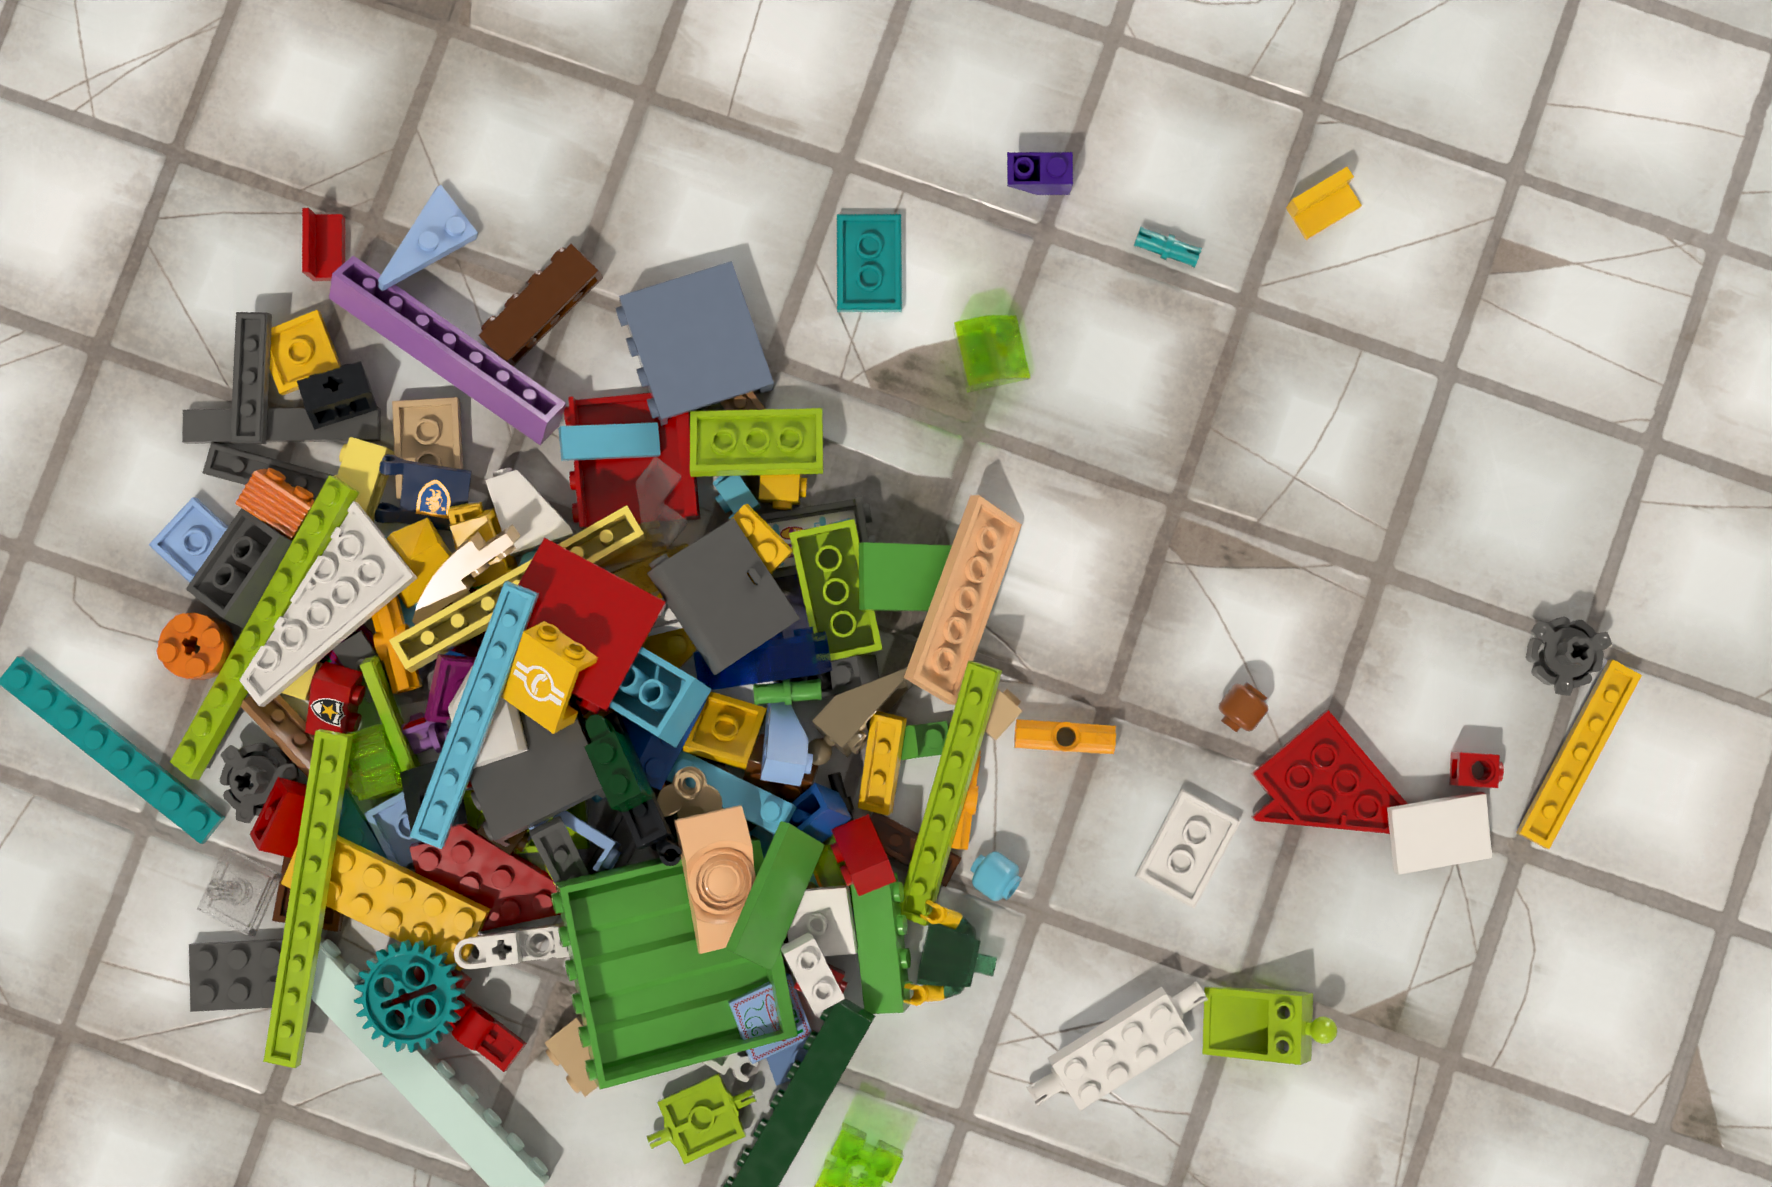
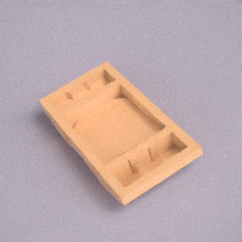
M741 805L674 820L679 848L682 851L680 855L699 954L726 948L756 879L753 847Z

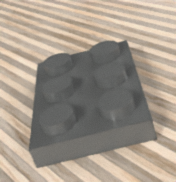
M283 939L189 944L190 1012L272 1008Z

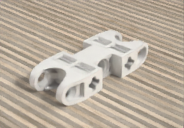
M563 922L544 926L483 932L479 936L461 940L454 949L455 961L464 969H478L517 964L529 960L570 956L568 946L562 947L559 938L558 927L563 926ZM537 933L544 934L548 938L549 947L546 951H541L535 947L534 938ZM465 944H474L479 950L478 958L471 952L468 960L472 963L464 961L461 956V950ZM505 945H511L512 950L511 948H505Z

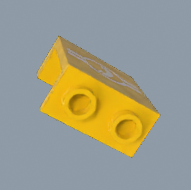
M544 621L523 631L501 698L555 734L575 722L578 711L568 705L579 671L595 664L598 657L586 650L582 644L564 635L556 626Z

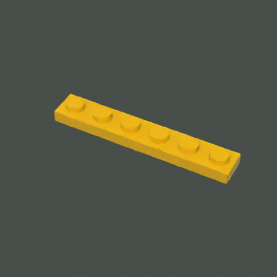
M1613 659L1607 661L1516 831L1517 834L1544 849H1550L1642 676L1641 674Z

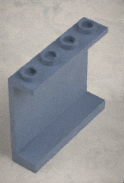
M732 261L619 296L620 307L615 308L621 327L626 325L628 327L631 337L626 338L627 346L631 357L638 356L641 368L636 369L642 388L647 386L649 388L652 398L647 399V404L652 418L659 417L661 426L668 424V418L758 389L760 394L773 390L774 382Z

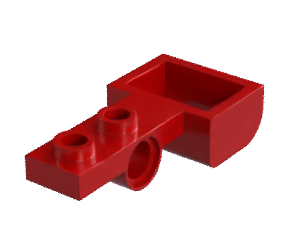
M417 966L414 970V975L418 981L424 982L425 972L421 967ZM454 969L451 972L452 976L462 975L463 977L455 983L456 988L466 989L472 981V978L462 970ZM432 984L394 998L390 1002L389 1007L435 991L437 986ZM464 993L458 995L456 1000L463 1002L465 1006L454 1010L461 1017L460 1020L455 1023L449 1022L453 1028V1037L465 1047L479 1052L503 1072L507 1071L527 1043ZM427 998L425 1002L426 1010L430 1014H435L436 1005L434 1001ZM396 1010L395 1014L405 1021L403 1013Z

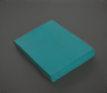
M837 214V312H902L901 214Z

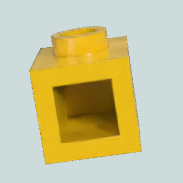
M802 474L760 475L759 500L761 503H773V509L792 510V505H800V497H806L807 478H803Z

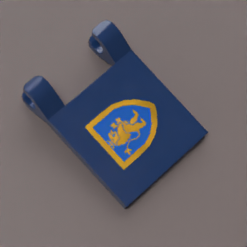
M389 454L383 456L379 466L381 474L403 475L400 508L390 503H379L375 511V521L379 523H404L411 525L429 518L436 529L451 531L447 509L452 506L468 504L472 471L408 461Z

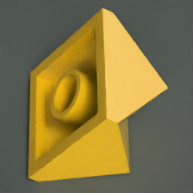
M429 518L394 531L386 538L417 577L414 582L398 594L408 609L419 602L432 577L452 554Z

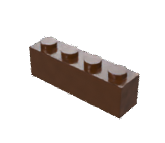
M572 244L567 248L562 247L557 250L551 257L550 261L552 263L544 271L538 270L528 280V286L520 294H513L506 301L505 309L497 317H490L481 327L482 332L478 336L500 358L513 367L603 279L599 270Z

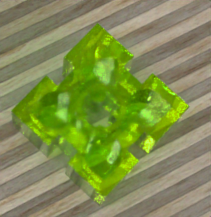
M376 724L348 733L353 735L349 758L353 775L348 777L352 794L358 796L359 801L376 800L403 791L400 777L401 769L383 724Z
M842 1122L831 1145L830 1154L835 1156L833 1162L825 1159L813 1187H884L881 1186L884 1180L892 1184L903 1160V1150L880 1139L876 1146H873L866 1142L867 1133ZM862 1165L867 1173H860L858 1177L853 1176V1169L851 1167Z

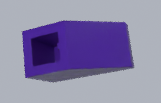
M1007 152V186L1035 195H1070L1073 186V152Z

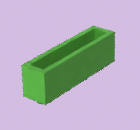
M897 872L894 873L896 882L862 896H858L854 884L851 885L864 1009L871 1014L904 1013L911 1004L904 1003L903 1000H909L913 996V990L904 988L905 984H913V982L909 981L907 970L911 967V953L909 948H905L904 935H907L908 930L907 918L901 914L900 902L904 900V888L902 882H898Z

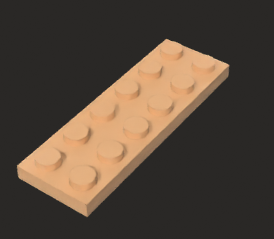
M970 495L904 678L951 705H956L968 661L974 660L1022 526L980 495Z

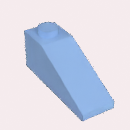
M785 702L767 703L760 780L800 786L804 773L810 774L813 754L808 753L809 739L792 706L785 705Z

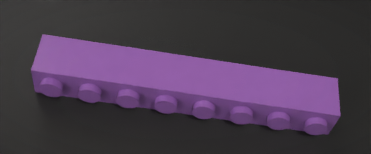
M352 256L332 273L329 293L330 300L537 444L541 445L559 427L566 406L564 401L397 285L381 291L378 287V279L381 274L361 260Z

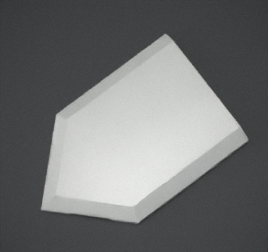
M472 667L448 706L451 723ZM501 697L474 768L528 751L519 709Z

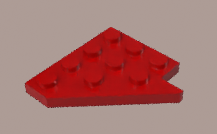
M1329 710L1323 712L1251 773L1272 798L1251 816L1254 821L1390 834L1387 808L1407 804Z
M468 824L451 828L446 844L442 849L422 841L412 843L409 847L417 874L490 909L481 931L561 915V913L556 914L554 911L551 894L557 891L549 873L518 854H507L477 833L478 830Z

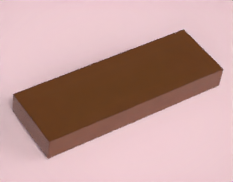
M873 812L870 819L885 853L909 866L918 833L886 815ZM951 851L941 885L945 887L962 858Z

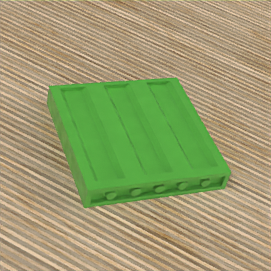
M751 835L754 869L757 876L764 859L760 839ZM660 858L555 883L557 892L551 894L555 913H561L563 926L558 927L559 938L562 947L568 946L570 960L565 961V968L569 981H575L577 993L571 994L575 1013H581L583 1026L578 1027L582 1047H588L590 1056L589 1060H585L586 1072L589 1081L594 1080L600 1090L798 1036L781 949L772 970L761 967L726 948L703 954L698 953L682 860L674 866H667L662 863ZM769 982L772 985L780 1030L743 1040L740 1037L728 1001Z

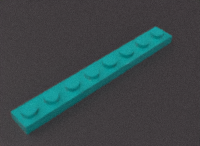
M17 656L0 677V685L198 843L205 844L225 819V816L24 657Z

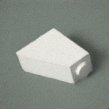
M512 468L500 469L493 473V478L485 480L501 530L503 531L513 524L520 534L514 543L516 549L510 553L511 556L517 558L533 551L540 546L544 538L558 544L576 534L571 525L518 470L512 471Z

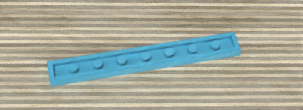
M509 581L504 582L409 837L440 849L445 846L509 676L523 631L527 628L539 593Z

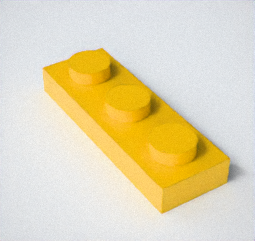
M876 711L871 717L858 808L887 816L893 813L907 718Z

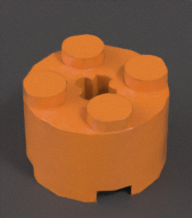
M199 613L176 615L161 631L156 650L158 659L163 662L165 668L176 676L194 680L211 679L219 674L234 647V637L230 632L232 630L221 619ZM196 642L200 646L199 652H195Z

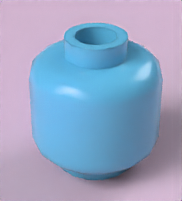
M997 851L989 853L986 857L981 854L974 861L970 869L974 873L972 878L973 887L993 901H999L1003 898L1008 900L1017 890L1022 880L1018 876V865Z

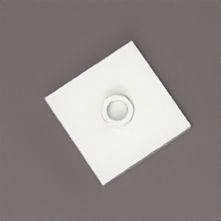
M841 885L806 889L788 930V941L790 942L810 932L823 956L856 954L858 949L849 886Z

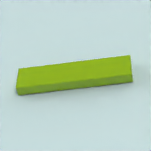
M374 655L365 658L360 664V668L401 772L421 766L417 754H414L408 739L402 733L401 725L405 723L379 657Z

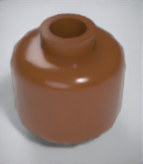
M1247 682L1244 686L1241 684L1233 685L1219 703V710L1225 715L1221 721L1235 732H1238L1240 728L1249 732L1253 731L1269 710L1268 705L1265 703L1267 697Z

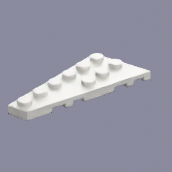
M355 501L348 508L347 511L349 513L341 526L336 527L331 535L332 540L322 556L317 557L290 600L292 603L284 616H280L273 626L275 630L264 646L259 648L239 680L258 706L265 707L417 579L416 575L370 517Z

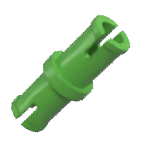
M783 679L782 683L753 684L755 705L785 702V705H792V701L822 700L820 679L790 682V679Z

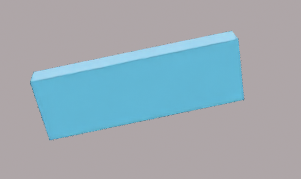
M658 423L560 426L558 428L561 461L658 457L661 455Z

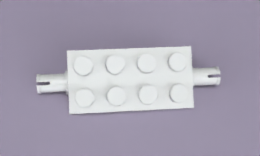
M1197 981L1173 997L1167 995L1161 986L1048 1057L1053 1067L1051 1069L1052 1073L1026 1087L1037 1106L1062 1090L1064 1092L1068 1091L1079 1110H1083L1191 1042L1193 1038L1182 1021L1184 1018L1183 1014L1203 1001H1207L1205 993Z

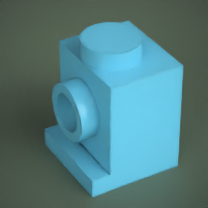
M720 476L713 482V485L720 493L715 499L725 513L732 510L735 514L744 504H749L755 512L761 508L740 476Z

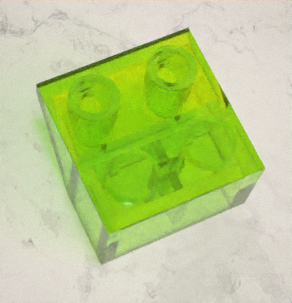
M985 315L954 322L953 333L967 393L1031 379L1017 315Z

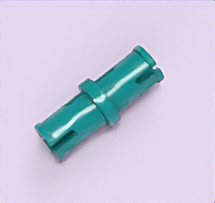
M1142 226L1134 243V247H1140L1159 254L1163 260L1171 258L1195 268L1202 250L1201 247L1176 240L1175 235L1169 234L1165 236L1145 229Z

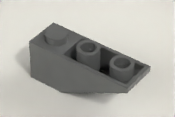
M875 654L853 656L772 672L773 682L782 683L783 679H790V682L820 679L822 697L839 695L879 679V672Z

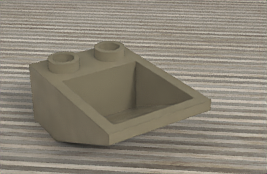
M906 669L834 696L812 720L818 732L824 736L822 739H814L808 743V753L813 754L812 764L823 765L827 763L831 758L833 746L847 758L852 752L857 755L866 746L868 740L866 737L869 733L871 717L876 711L888 713L913 686L912 682L904 678Z

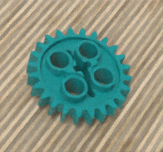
M410 940L401 942L400 947L397 943L388 945V952L385 949L376 952L378 960L371 958L366 961L370 970L359 972L358 975L365 982L355 985L354 988L363 992L361 997L354 999V1003L363 1004L364 1009L356 1015L357 1017H367L368 1021L363 1025V1029H368L372 1026L375 1029L371 1037L372 1040L380 1036L384 1037V1048L395 1042L396 1052L403 1050L406 1044L410 1053L418 1050L419 1044L423 1050L431 1047V1040L437 1044L443 1040L442 1033L449 1034L453 1031L449 1022L455 1023L460 1020L461 1017L454 1010L465 1006L463 1002L456 1000L458 995L465 993V989L456 988L455 983L463 977L462 975L452 976L451 972L457 964L452 963L446 966L444 963L448 955L446 952L435 956L436 945L429 946L424 951L423 941L415 942L413 948ZM416 966L424 970V982L416 979L414 975ZM385 977L389 978L394 984L392 994L388 993L384 988L383 982ZM432 984L437 986L435 991L422 994L414 999L403 1001L388 1008L383 1007V1002ZM427 998L434 1001L436 1005L435 1014H430L426 1010L425 1002ZM396 1010L401 1011L405 1017L403 1026L395 1021L394 1014Z

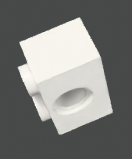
M810 932L781 947V951L814 1015L845 999Z

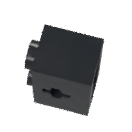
M361 361L345 364L340 368L320 374H313L308 378L297 381L306 413L314 430L378 410L369 379Z

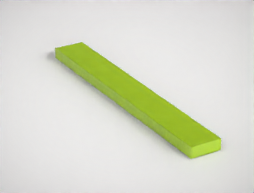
M968 661L903 886L904 900L900 902L901 914L905 915L908 920L923 926H927L930 923L922 919L920 914L927 916L932 912V906L925 903L927 900L936 903L1002 674V670L975 661Z

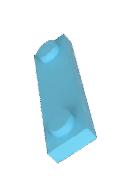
M683 750L680 751L666 781L673 783L675 774L687 766L700 769L706 777L707 784L713 786L720 793L723 803L722 809L741 805L747 821L773 834L776 833L781 821L789 823L797 808L794 804ZM691 777L686 778V785L690 788H695V780Z

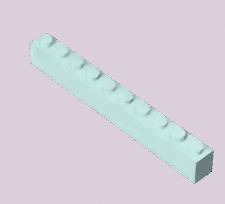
M321 938L311 999L489 1187H543L550 1179L546 1174L548 1169L544 1163L537 1157L531 1158L523 1150L525 1145L516 1134L512 1132L508 1134L500 1125L502 1123L500 1117L492 1109H484L477 1101L479 1098L477 1093L469 1085H462L454 1077L456 1073L451 1065L445 1060L439 1061L431 1053L433 1050L432 1046L423 1050L419 1044L418 1050L410 1053L406 1044L403 1050L396 1052L395 1042L384 1048L383 1036L374 1040L371 1039L375 1029L373 1026L368 1029L362 1028L368 1019L366 1016L357 1017L356 1014L364 1009L363 1004L354 1003V999L361 997L363 992L354 988L355 985L364 983L358 975L360 970L351 963L347 964L339 956L341 951L332 941ZM387 1001L383 1002L384 1008H388V1006L385 1004ZM394 1014L395 1021L403 1026L405 1021L397 1014Z

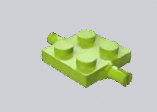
M717 1073L658 1100V1106L664 1117V1129L647 1135L648 1143L651 1142L649 1144L651 1149L670 1141L677 1148L685 1165L746 1137L745 1129L739 1118V1109L757 1102L755 1095H753V1090L750 1088L733 1097L727 1090L720 1073Z

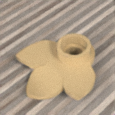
M693 766L680 769L675 774L673 783L661 789L657 799L664 817L677 812L679 819L720 810L723 806L722 797L718 790L707 784L704 773ZM687 777L695 780V788H690L686 785L685 780Z

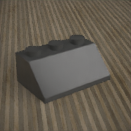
M241 508L186 590L223 619L244 628L293 540L288 539Z

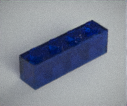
M812 626L794 629V636L784 637L783 631H781L715 676L700 653L693 652L697 680L710 689L716 690L833 671L826 631L814 633Z

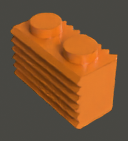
M273 468L254 471L235 504L288 539L293 540L315 502L313 500L314 495L303 487H292L291 484L286 483L285 475Z

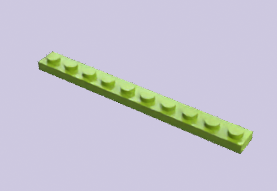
M328 476L170 760L171 764L190 779L200 780L248 693L239 681L259 648L264 646L275 630L273 626L280 616H284L292 603L290 600L317 557L322 556L332 540L331 535L336 527L341 526L348 514V508L359 494L358 491L336 477Z
M324 729L315 731L263 1062L290 1068H297L301 1065L353 735Z

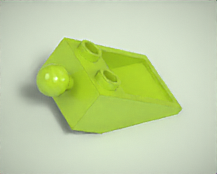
M1204 987V993L1208 1000L1204 1001L1203 1055L1302 1065L1311 1061L1312 1038L1320 1044H1328L1337 1036V1026L1332 1019L1318 1017L1312 1022L1313 993L1273 989ZM1288 1007L1290 1016L1285 1018V1010ZM1286 1042L1289 1044L1288 1051H1284V1043Z

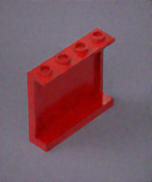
M650 393L576 400L573 396L568 397L569 406H565L564 409L566 426L658 423L661 453L658 457L574 460V471L569 472L571 490H576L577 503H572L574 523H579V527L584 530L626 505L638 525L701 519L697 477H691L690 412L668 418V424L661 426L659 417L652 418L647 404V399L652 398Z
M544 538L518 584L539 593L526 630L545 621L556 626L564 635L582 644L586 650L598 657L595 664L579 671L571 694L582 699L580 706L597 715L600 710L608 713L613 699L658 617H661L666 607V602Z

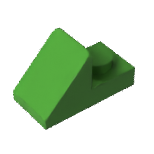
M947 721L906 726L901 760L941 755L948 733Z

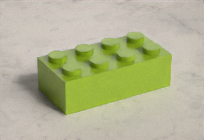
M851 519L789 533L817 664L883 650L874 610H859V538L855 520Z

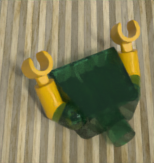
M927 900L925 903L932 906V912L927 916L920 914L922 919L929 922L916 978V984L921 986L911 983L904 985V988L913 990V996L909 1000L904 999L903 1002L915 1006L921 1005L923 1002L942 1001L961 994L965 987H971L974 973L993 977L997 957L978 953L981 940L976 937V928L961 913L942 907L931 900Z

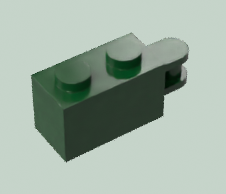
M597 714L591 715L587 719L585 726L592 743L584 746L611 809L625 813L654 798L628 736L616 732L609 719Z

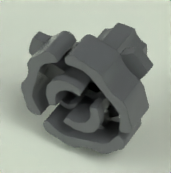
M1567 617L1556 618L1546 623L1540 620L1531 629L1534 638L1528 642L1526 660L1528 662H1538L1540 660L1538 650L1543 643L1544 661L1556 676L1553 677L1547 674L1541 665L1532 668V675L1545 685H1554L1555 694L1570 696L1573 688L1591 683V674H1582L1586 671L1589 673L1599 672L1602 669L1603 650L1611 646L1612 642L1608 632L1596 633L1584 620L1579 619L1570 622ZM1569 624V627H1572L1564 628L1556 632H1554L1553 630L1557 626H1563ZM1582 675L1578 679L1573 680V677Z
M256 743L239 750L230 745L220 754L226 763L221 773L220 783L226 786L230 785L231 788L224 792L223 797L236 809V820L240 822L251 823L255 815L259 816L263 808L259 804H265L278 777L297 782L296 778L299 777L297 766L279 747L269 749V746L265 743ZM256 751H267L268 754L278 760L280 767H277L272 760L264 756L250 755Z

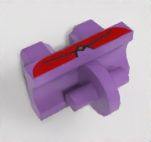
M422 712L411 715L409 722L402 724L401 729L404 736L408 739L414 754L434 748L438 754L441 753L447 733L449 732L448 724L428 722L424 718L425 713Z

